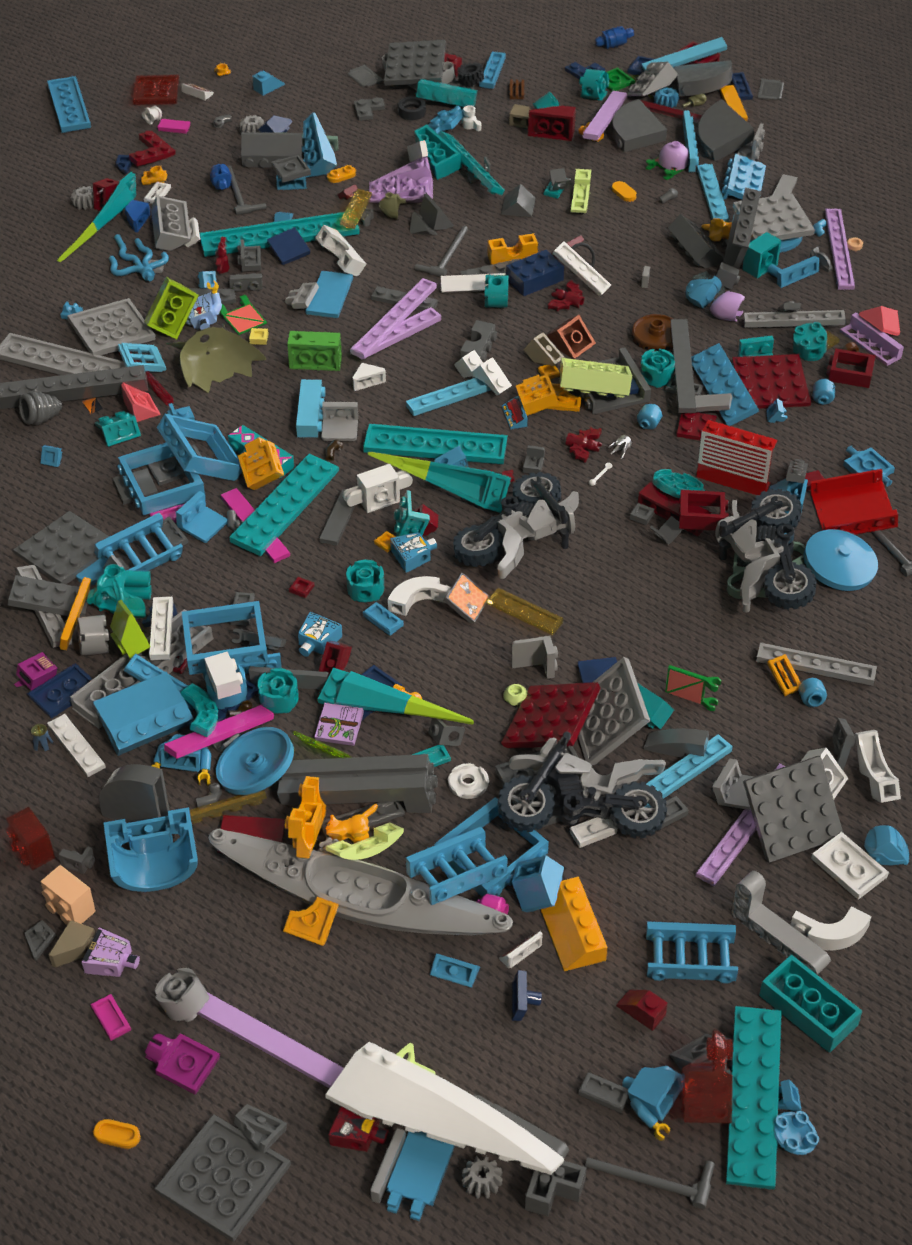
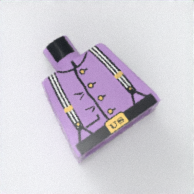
M98 928L83 958L82 965L84 973L120 977L124 967L136 969L140 957L131 954L130 942L127 939Z

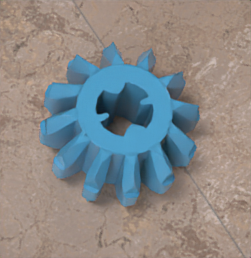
M661 88L656 91L654 96V103L671 108L673 106L676 107L679 101L677 90H672V88Z

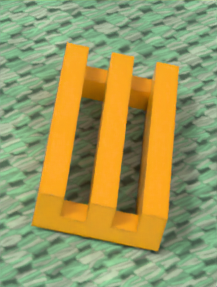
M786 654L767 662L784 696L799 691L801 682ZM782 660L796 685L794 687L780 662ZM774 663H776V665H777V667H778V669H779V671H780V673H781V675H782V677H783V679H784V681H785V683H786V685L788 686L789 689L786 688V686H785V684H784L782 678L780 677V675H779V673H778V671H777V669H776Z

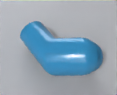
M824 219L813 225L815 229L814 234L816 233L818 237L825 233L822 229L827 224Z

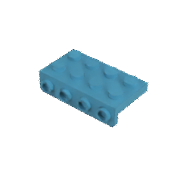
M735 154L733 159L730 158L721 192L723 199L726 200L728 194L743 199L745 187L761 191L766 165Z

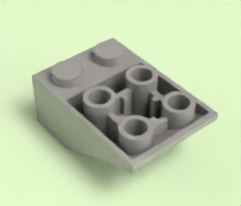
M651 62L647 65L644 73L638 77L637 82L630 87L627 96H645L669 86L678 73L669 62Z

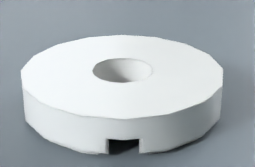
M471 763L461 764L452 770L448 777L449 789L456 796L471 799L481 796L487 790L489 778L487 772L482 767H476L475 764ZM465 778H472L474 780L470 784L463 782Z

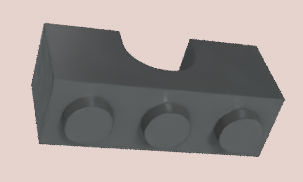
M476 320L471 329V341L466 340L461 349V358L475 350L480 359L485 362L487 351H491L492 341H496L497 338L495 324Z

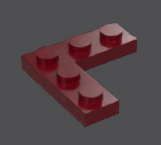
M146 131L139 134V140L149 148L129 154V160L136 166H141L176 155V150L153 131Z

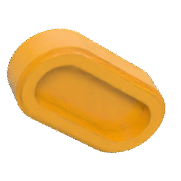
M617 181L612 184V191L622 200L632 202L636 199V191L625 182Z
M104 1119L99 1121L93 1130L95 1139L98 1142L115 1147L130 1149L135 1147L140 1141L138 1128L123 1122Z

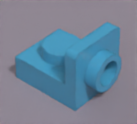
M169 404L167 414L195 420L190 406L175 410L173 404Z

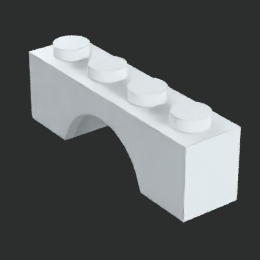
M323 225L315 238L323 247L333 252L339 258L337 264L344 272L354 276L360 275L366 265L364 260L337 230Z

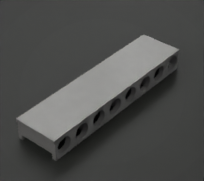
M183 611L172 618L170 659L150 660V647L137 654L161 670L167 671L168 674L172 672L174 667L180 666L184 659L187 658L182 620ZM210 626L190 627L192 651L195 654L214 638ZM151 635L146 638L149 644ZM127 654L70 697L72 709L98 729L103 724L93 702L141 682L124 671L132 659Z

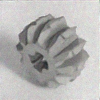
M256 115L245 116L240 122L241 133H261L258 129L264 124V120Z
M83 186L73 190L71 200L74 207H78L79 210L82 208L86 210L87 207L92 209V206H94L93 188Z
M476 1156L475 1163L468 1161L466 1168L462 1170V1185L467 1187L468 1194L476 1191L477 1199L481 1196V1193H484L488 1199L490 1192L496 1194L498 1186L502 1185V1169L497 1168L496 1160L489 1163L487 1156L483 1161H480Z

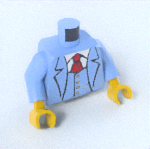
M215 281V285L212 288L210 283L207 282V288L212 291V294L210 292L197 298L185 324L193 325L195 329L200 328L203 330L216 323L222 303L220 295L217 293L219 285Z

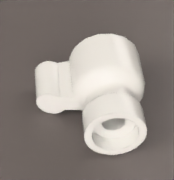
M465 106L463 108L465 116L462 118V127L481 131V122L475 116V107Z

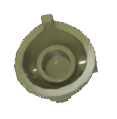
M388 192L379 202V209L387 217L398 220L400 203H405L406 199H402L399 194Z

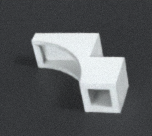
M475 350L454 364L462 377L471 376L482 380L493 390L496 396L512 386L493 357L483 363Z
M870 730L855 733L859 769L861 774L869 777L873 799L881 803L901 799L899 780L887 766L880 747L878 731Z

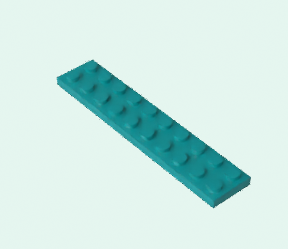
M347 211L199 234L204 256L207 257L216 255L215 252L221 237H226L227 253L238 252L241 240H244V247L260 246L261 248H268L270 246L267 243V239L294 227L305 242L316 241L315 237L323 225L337 230L342 236L360 234V229L354 212Z

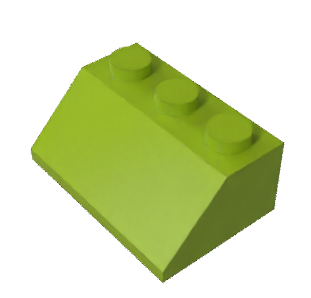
M166 277L144 322L147 326L177 339L199 295L182 284Z
M122 599L119 600L110 626L113 633L110 635L122 654L127 653L129 658H132L135 654H139L151 646L133 614Z

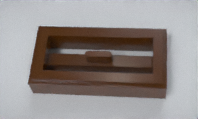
M510 79V99H524V79H521V82H519V79H516V82ZM513 85H516V96H513ZM519 85H521V96H519Z

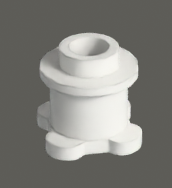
M152 106L151 109L149 107L145 108L142 117L151 125L153 121L161 119L162 113L158 107Z

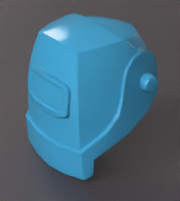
M716 276L712 279L691 280L686 287L685 296L694 306L705 308L720 291L722 283Z
M882 825L873 827L867 833L864 846L869 856L881 865L908 864V846L903 836L891 826Z

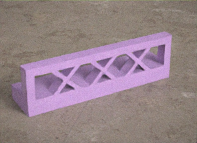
M857 312L852 314L850 324L840 329L842 334L868 353L876 355L875 358L886 366L902 357L904 346L859 316ZM852 328L857 334L849 333L848 330ZM859 338H866L868 342H861ZM871 346L878 347L880 351L872 350ZM882 355H889L892 358L886 360Z

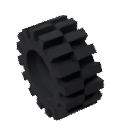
M469 62V64L465 63L464 66L458 67L457 72L460 84L464 86L467 84L471 86L473 84L474 86L475 83L479 84L483 81L484 71L482 64H476V62L471 64Z

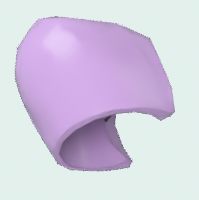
M727 291L712 303L710 307L711 314L721 320L737 322L736 316L740 317L743 314V311H738V308L745 297L741 294Z

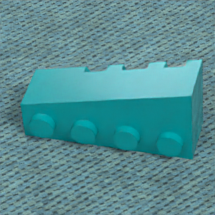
M428 125L414 131L416 143L426 141L428 156L424 158L428 159L430 169L437 180L462 168L460 153Z

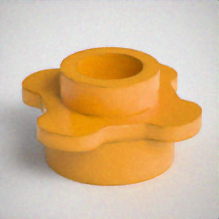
M224 63L218 64L214 69L218 76L231 73L228 70V65Z

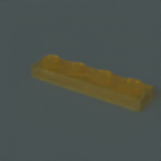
M357 188L341 218L340 225L346 228H356L371 200V192Z
M500 588L488 599V605L552 635L563 624L562 617Z
M265 790L248 795L234 796L189 810L191 823H199L206 816L211 818L219 817L226 810L231 812L239 811L246 804H250V806L263 803L262 800L267 798Z

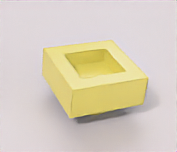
M251 328L250 344L266 345L268 329Z

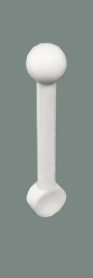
M606 463L605 468L594 479L589 480V485L594 486L596 481L608 469L612 468V464Z

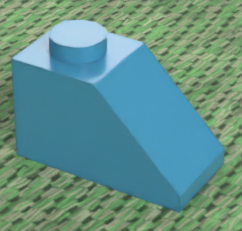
M265 71L252 76L253 88L261 95H265L285 85V83Z

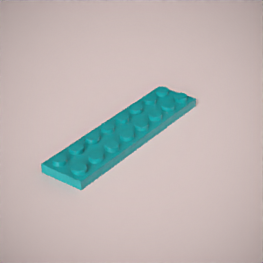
M369 424L364 443V452L438 458L460 446L467 461L504 464L508 435Z
M308 454L230 536V542L262 556L271 543L288 528L337 474L339 467Z
M735 1006L726 1184L775 1190L777 1140L774 1135V1121L778 1116L781 1011Z

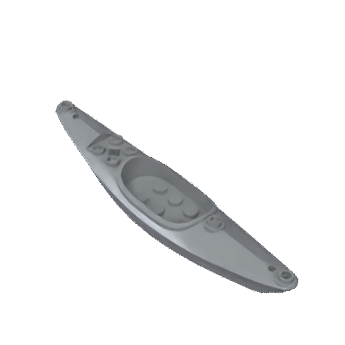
M215 829L209 834V841L213 846L264 880L309 905H312L317 897L339 904L335 916L354 922L397 931L450 935L501 933L508 931L512 927L513 921L509 915L458 895L431 905L429 901L430 886L428 884L381 866L360 860L344 859L335 854H327L312 850L309 859L296 857L297 849L293 848V845L223 829Z

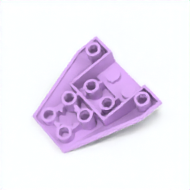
M417 159L370 182L369 202L379 203L388 192L399 194L402 199H406L405 203L422 202L426 192L433 199V179L428 159Z

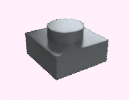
M638 503L630 514V520L647 525L654 515V509Z

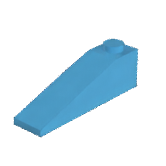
M313 112L303 121V138L305 139V146L302 147V152H304L303 160L311 170V175L306 177L328 174L337 166L333 149L316 114Z

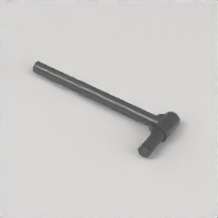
M228 165L227 167L231 173V185L238 203L235 206L236 215L266 209V203L244 204L232 167Z
M463 226L439 266L428 267L416 264L415 270L438 277L446 276L447 269L445 266L468 231V227Z
M880 530L871 532L902 564L901 572L905 577L912 575V561L909 562Z
M589 1157L585 1167L688 1196L694 1207L705 1209L711 1189L710 1181L715 1164L712 1161L705 1162L701 1181L694 1184L693 1187Z

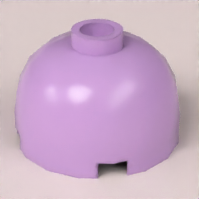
M673 141L662 147L659 154V164L662 167L670 170L671 167H676V170H681L688 165L689 153L683 144Z

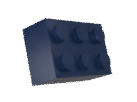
M544 250L506 265V275H509L508 282L522 296H526L563 281L564 265L550 252Z

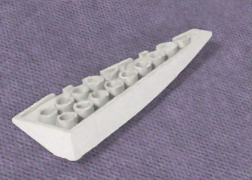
M368 1042L353 1055L326 1093L327 1099L370 1120L373 1117L383 1119V1124L390 1126L394 1123L406 1126V1131L413 1133L426 1132V1136L461 1148H465L466 1145L475 1147L478 1153L485 1155L488 1151L499 1155L501 1160L507 1162L509 1160L520 1161V1165L546 1174L551 1175L564 1162V1158L483 1101L445 1079L371 1042Z

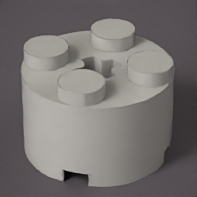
M105 615L77 618L78 643L81 656L109 653L108 642H105L109 641L108 629L104 627L106 626Z
M180 968L177 969L178 973L174 975L170 973L165 975L157 984L155 993L157 994V1001L170 1019L189 1022L195 1019L196 1013L208 1002L209 995L192 969Z

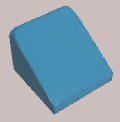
M277 212L274 222L292 220L293 213Z

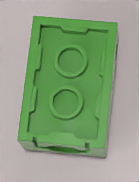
M290 331L288 339L289 368L340 371L342 360L341 334Z

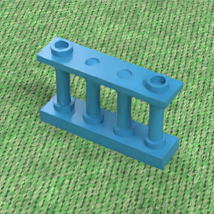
M159 512L96 543L94 553L97 558L104 556L109 559L111 555H114L113 551L120 548L125 551L135 566L129 570L149 571L169 560L175 561L179 559L183 546L179 544L173 547L161 529L163 517ZM151 532L155 533L167 551L157 555L145 535ZM135 540L139 541L151 559L141 563L129 543Z
M478 827L406 857V873L410 878L421 874L430 886L429 901L431 905H434L507 874V857L504 855L494 859L485 848V831L482 827ZM477 851L487 863L476 867L467 854ZM459 859L468 871L457 875L448 862ZM440 867L449 879L438 883L429 870Z
M647 922L646 940H652L654 944V963H648L647 978H653L656 981H661L665 978L718 980L721 983L736 981L738 967L730 966L729 944L735 941L736 925ZM663 941H674L676 943V964H663ZM685 942H696L698 944V965L685 964ZM708 942L720 945L721 966L707 965Z

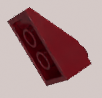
M560 105L529 110L528 136L572 141L575 132L576 107Z

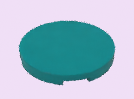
M671 469L656 471L652 479L658 489L677 498H680L681 490L705 491L703 483L697 478L683 473V475L671 473Z

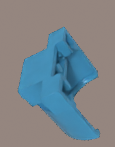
M189 807L168 811V816L130 823H126L125 819L104 822L110 874L112 880L118 886L138 892L167 889L185 881L196 870L198 859ZM172 834H179V839L173 843ZM129 842L130 850L122 848V844Z

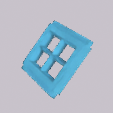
M133 343L118 344V350L126 367L144 365L145 371H166V366L156 346ZM129 351L138 352V354H130ZM142 352H148L150 355H144ZM133 360H141L142 363L134 362Z

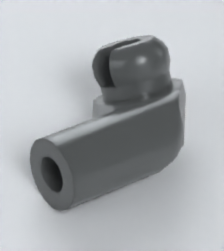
M231 115L216 117L213 122L214 126L221 128L224 123L232 121Z
M671 188L667 193L660 196L659 200L664 204L676 198L678 192Z
M227 511L228 527L236 531L244 521L236 520V511Z
M213 783L209 786L210 792L207 796L196 798L198 808L213 805L222 795V789H220L218 783Z

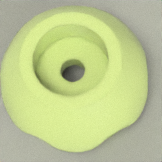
M512 684L505 689L504 700L513 706L521 705L528 692L524 686Z

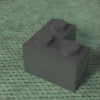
M564 1161L551 1175L534 1170L526 1194L525 1210L549 1217L555 1195L579 1202L585 1184L587 1167Z

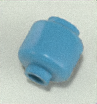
M821 379L815 382L812 391L813 400L822 405L831 403L835 398L834 383L828 379Z
M645 404L637 415V422L644 429L656 428L662 419V412L655 404Z
M808 678L799 686V695L806 706L817 707L825 702L827 692L821 680Z

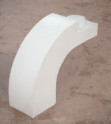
M423 576L406 580L399 584L390 594L388 610L406 616L410 607L417 601L432 599L444 602L443 599L451 587L440 584V578Z
M851 906L841 921L833 924H824L796 911L792 917L791 926L807 936L808 939L823 950H840L850 947L863 937L869 927L871 916Z

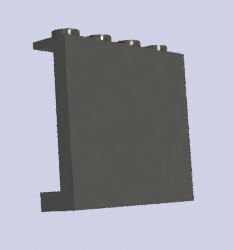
M746 187L739 215L734 213L723 259V263L737 269L740 268L749 247L761 191Z
M626 348L619 349V357L598 362L628 366L632 373V378L635 379L639 387V393L629 394V396L625 395V397H606L605 395L597 394L596 391L583 393L578 389L579 396L585 400L586 409H590L592 414L649 402L651 397V388Z

